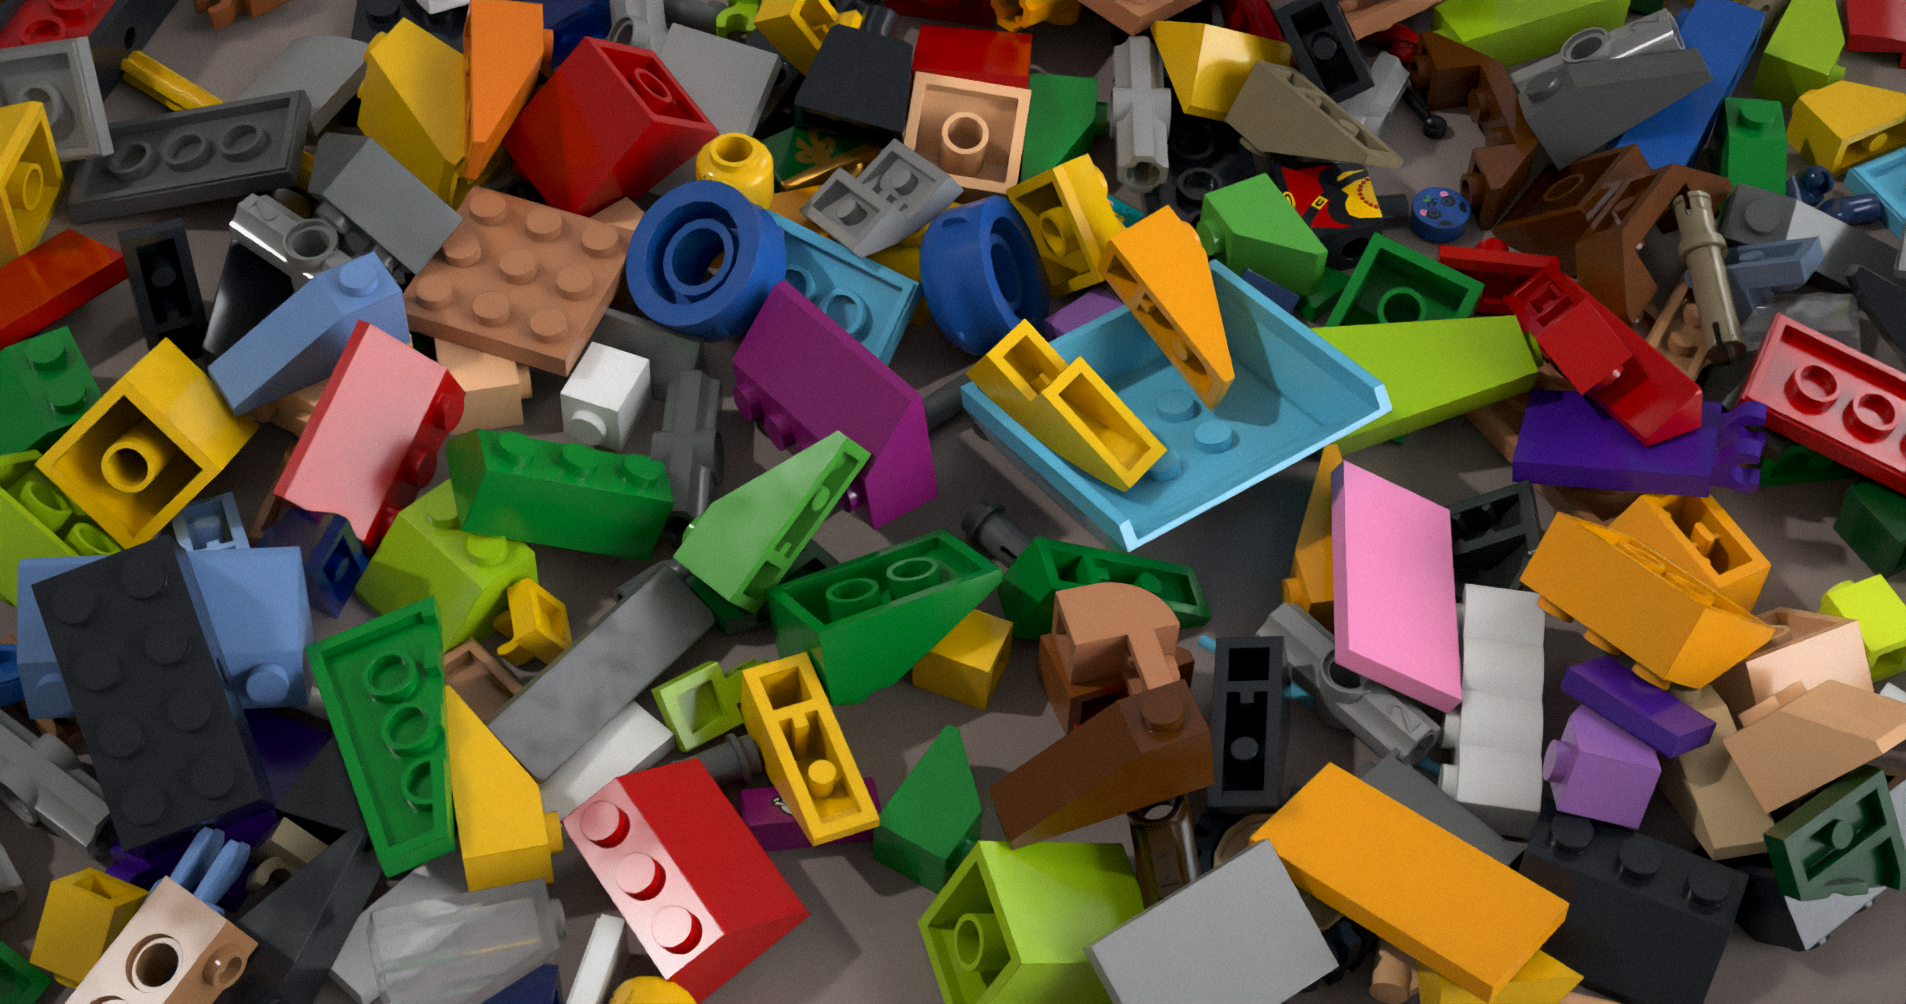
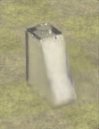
M541 878L371 911L366 934L381 1004H499L549 968L560 948L559 942L566 941L567 926L560 899L549 900L545 879Z

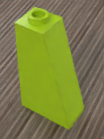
M1445 0L1434 9L1430 31L1502 62L1506 68L1561 51L1564 43L1581 30L1590 27H1601L1608 33L1624 26L1631 0Z
M1516 315L1309 328L1383 382L1393 409L1330 443L1338 445L1341 456L1531 391L1539 372L1537 368L1543 366L1542 354L1537 340L1529 331L1526 333L1522 332ZM1324 447L1321 448V449H1319V450H1317L1320 459H1321V456H1322Z

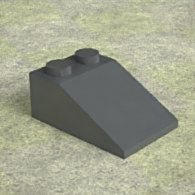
M325 132L319 139L307 191L321 203L316 213L343 235H346L352 229L369 244L363 253L366 255L374 251L390 275H393L398 269L401 272L417 276L462 222L463 218L371 137Z

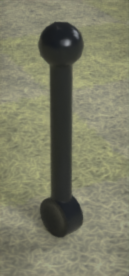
M1407 87L1402 98L1424 123V135L1431 139L1442 138L1447 127L1445 119L1440 116L1431 115Z

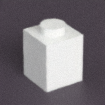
M592 341L560 393L564 434L575 437L580 442L588 445H599L621 452L652 401L649 359Z

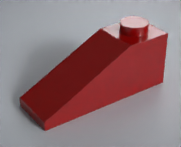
M1552 262L1503 299L1581 396L1591 388L1597 391L1610 385L1623 372L1624 366L1622 364L1633 356L1587 297Z

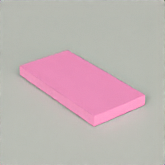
M1342 460L1331 472L1335 663L1448 714L1462 701L1450 510L1350 462Z

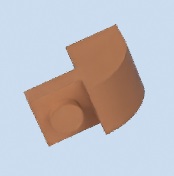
M1116 582L1096 583L1055 592L1051 632L1070 685L1122 674L1128 692L1132 696L1180 680L1175 660L1180 623L1170 607L1159 597L1140 587Z

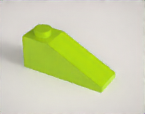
M1791 0L1763 53L1750 91L1751 94L1771 101H1781L1782 105L1793 108L1798 97L1811 89L1818 90L1843 80L1846 67L1837 63L1845 40L1835 0Z

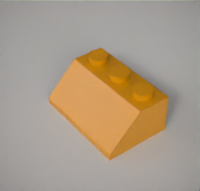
M1559 511L1556 513L1519 581L1541 595L1536 603L1541 609L1568 623H1572L1575 618L1588 627L1583 635L1587 641L1615 656H1619L1621 652H1624L1636 661L1632 667V671L1636 675L1664 690H1668L1672 682L1700 690L1769 642L1775 632L1774 628L1631 535Z

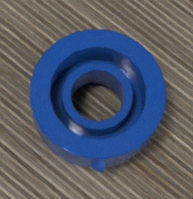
M711 180L685 183L668 191L654 202L638 223L632 235L626 258L628 287L636 305L657 323L673 331L704 337V342L708 343L729 341L747 333L775 284L785 280L787 273V250L783 229L776 224L774 218L761 206L752 203L736 188L720 181ZM725 250L723 263L717 274L708 282L703 283L705 272L712 260Z
M993 195L951 208L936 216L922 237L919 260L920 280L929 311L949 342L970 355L985 356L1025 318L1043 337L1045 329L1044 319L1049 317L1046 276L1035 240L1025 220L1015 206L1004 197Z

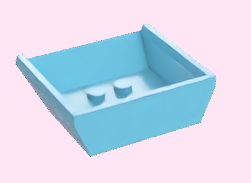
M1213 259L1209 261V266L1235 375L1222 402L1213 410H1208L1125 304L1049 342L1051 347L1068 365L1081 356L1167 449L1126 492H1122L1091 476L1055 453L994 403L973 381L961 386L960 391L964 409L1002 456L1104 546L1131 552L1393 410L1384 383L1219 261Z

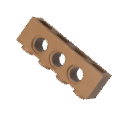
M166 875L65 1004H213L224 989L230 987L239 979L246 967L248 957L259 943ZM178 964L173 977L163 984L167 972Z

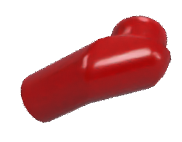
M1397 22L1387 30L1372 33L1359 40L1390 47L1388 54L1398 57L1403 67H1409L1410 58L1416 56L1420 35L1402 23Z

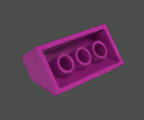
M783 280L775 284L732 359L737 386L733 388L732 394L741 415L749 422L755 420L766 430L770 440L778 450L784 451L786 449L793 456L836 431H840L870 452L872 455L838 500V504L847 513L855 512L873 530L936 498L938 490L922 395L790 283Z

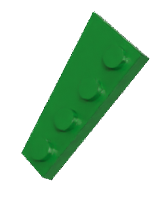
M432 595L304 647L379 864L387 878L455 850L441 610L435 596Z

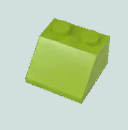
M449 478L398 513L354 589L356 597L378 617L434 595L441 610L443 655H445L470 637H473L480 644L498 631L493 627L492 621L500 613L510 610L506 588L526 577H529L538 585L539 583L535 552L523 541L506 539L505 536L493 537L461 531L451 478Z

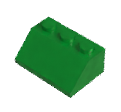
M478 428L448 440L445 448L460 528L463 532L493 537L505 536L506 539L648 562L675 503L663 462L654 461L640 454H630L627 456L594 450L579 443L561 444L529 438L524 434L513 431L500 433Z

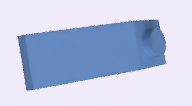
M374 251L315 275L207 367L209 376L234 415L238 417L331 377L358 320L370 323L404 344H408L411 341L403 292Z

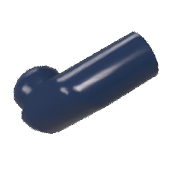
M1812 165L1806 172H1798L1786 181V196L1815 207L1823 201L1824 194L1832 190L1834 178L1824 166Z
M1874 193L1832 198L1825 201L1818 208V210L1848 225L1876 222L1881 212L1879 199Z

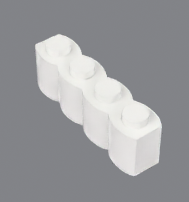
M1465 583L1460 603H1456L1462 701L1448 714L1443 712L1439 747L1450 749V764L1441 765L1437 787L1498 834L1531 838L1540 814L1542 797L1541 751L1543 740L1542 695L1544 684L1543 641L1545 611L1536 604L1541 595L1534 592Z

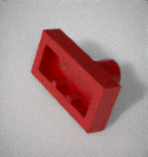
M1486 238L1480 241L1475 248L1439 244L1436 258L1437 262L1485 284L1481 303L1476 312L1500 315H1515L1503 299L1546 265L1552 262L1560 270L1558 257L1509 252L1507 244L1498 238Z

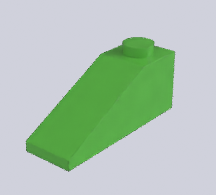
M840 431L832 433L712 502L704 514L696 517L688 525L682 537V544L673 555V558L729 602L756 615L767 600L765 589L778 585L872 454Z

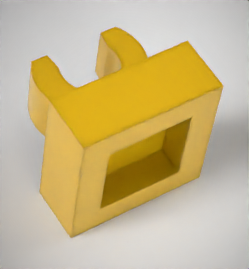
M526 577L506 588L510 610L500 613L492 621L493 627L507 638L513 637L511 641L498 647L497 653L513 666L525 664L534 655L549 665L572 644L566 605L529 577Z

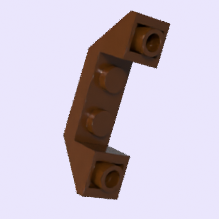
M1433 31L1421 32L1416 56H1412L1409 60L1410 83L1413 89L1420 90L1428 111L1468 107L1471 120L1474 123H1479L1485 136L1486 147L1472 150L1467 173L1462 174L1460 178V194L1467 200L1480 230L1492 229L1528 182L1539 140L1524 119L1517 93L1502 62Z
M1675 163L1627 178L1575 244L1577 283L1630 328L1634 327L1643 319L1645 315L1644 308L1659 289L1636 253L1645 245V235L1654 223H1656L1662 234L1679 230L1676 216L1672 209V203L1677 196L1682 195L1685 199L1686 208L1691 209L1687 195L1689 191L1700 190L1710 195L1715 220L1720 214L1718 208L1733 190V185L1728 178Z

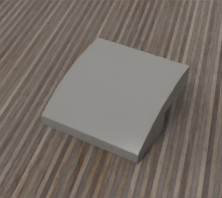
M310 35L296 38L236 101L304 89L312 103L307 133L317 136L357 93L366 75L367 63L363 61V56L369 44L332 35Z
M894 138L857 178L839 167L799 211L809 221L858 258L888 248L912 235L945 210L964 190L949 174Z

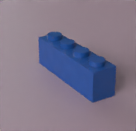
M1696 0L1691 10L1682 7L1675 21L1685 49L1698 48L1714 80L1610 140L1604 151L1636 143L1651 170L1673 163L1693 168L1714 128L1723 98L1732 95L1756 50L1766 13L1732 0Z

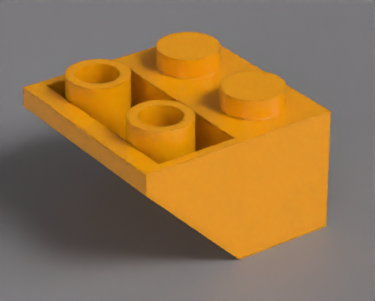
M1645 493L1639 496L1608 526V528L1631 535L1749 613L1753 611L1771 568V563L1711 494L1709 498Z

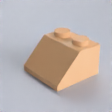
M916 71L904 145L949 174L964 191L953 202L964 205L993 195L1002 196L1010 202L1006 189L1017 185L1032 90Z
M1781 606L1755 616L1775 629L1770 641L1709 683L1727 705L1737 731L1744 727L1737 715L1799 680L1803 682L1807 691L1832 679L1874 693L1858 620Z
M1832 679L1807 691L1803 682L1799 680L1737 715L1744 727L1723 739L1722 742L1765 814H1768L1883 755L1905 740L1906 703Z

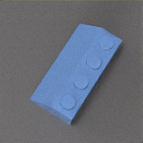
M300 546L187 551L242 708L308 706L314 675L304 647L315 643ZM110 555L20 559L17 593V667L29 719L76 717L31 585Z

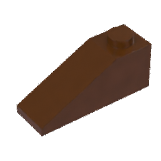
M1185 679L1115 701L988 788L989 797L1011 851L1214 785L1210 730Z

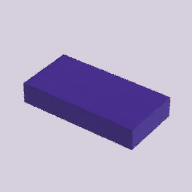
M1607 655L1567 667L1560 686L1564 693L1667 758H1673L1709 744L1717 725L1710 718L1661 688L1645 681L1632 670Z

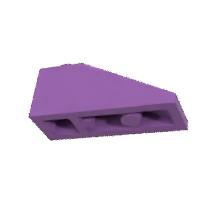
M1582 703L1570 715L1561 741L1553 739L1550 742L1543 764V778L1546 781H1550L1558 811L1639 829L1662 771L1655 749Z

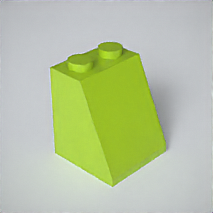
M978 841L917 923L944 1004H1113L1083 947L1144 911L1139 880L1133 872L1122 843L1036 842L1011 851L1008 841Z

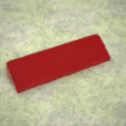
M1564 274L1587 297L1633 355L1622 364L1624 370L1615 381L1601 390L1594 391L1591 388L1586 394L1645 447L1700 428L1702 417V389L1572 278ZM1517 318L1518 323H1519V325H1520V327H1521L1522 332H1523V333L1528 332V330L1525 328V326H1524V325L1521 323V321ZM1539 345L1541 354L1545 358H1547L1554 366L1557 367V365L1552 361L1548 354Z

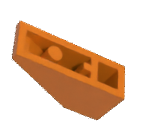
M470 0L463 31L465 178L478 179L534 91L540 66L551 64L554 36L552 29L543 28V4L510 0Z

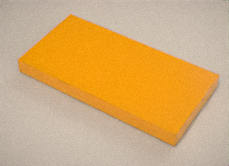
M1331 762L1249 838L1248 847L1259 840L1269 838L1295 885L1487 1004L1496 997L1565 921L1570 904Z

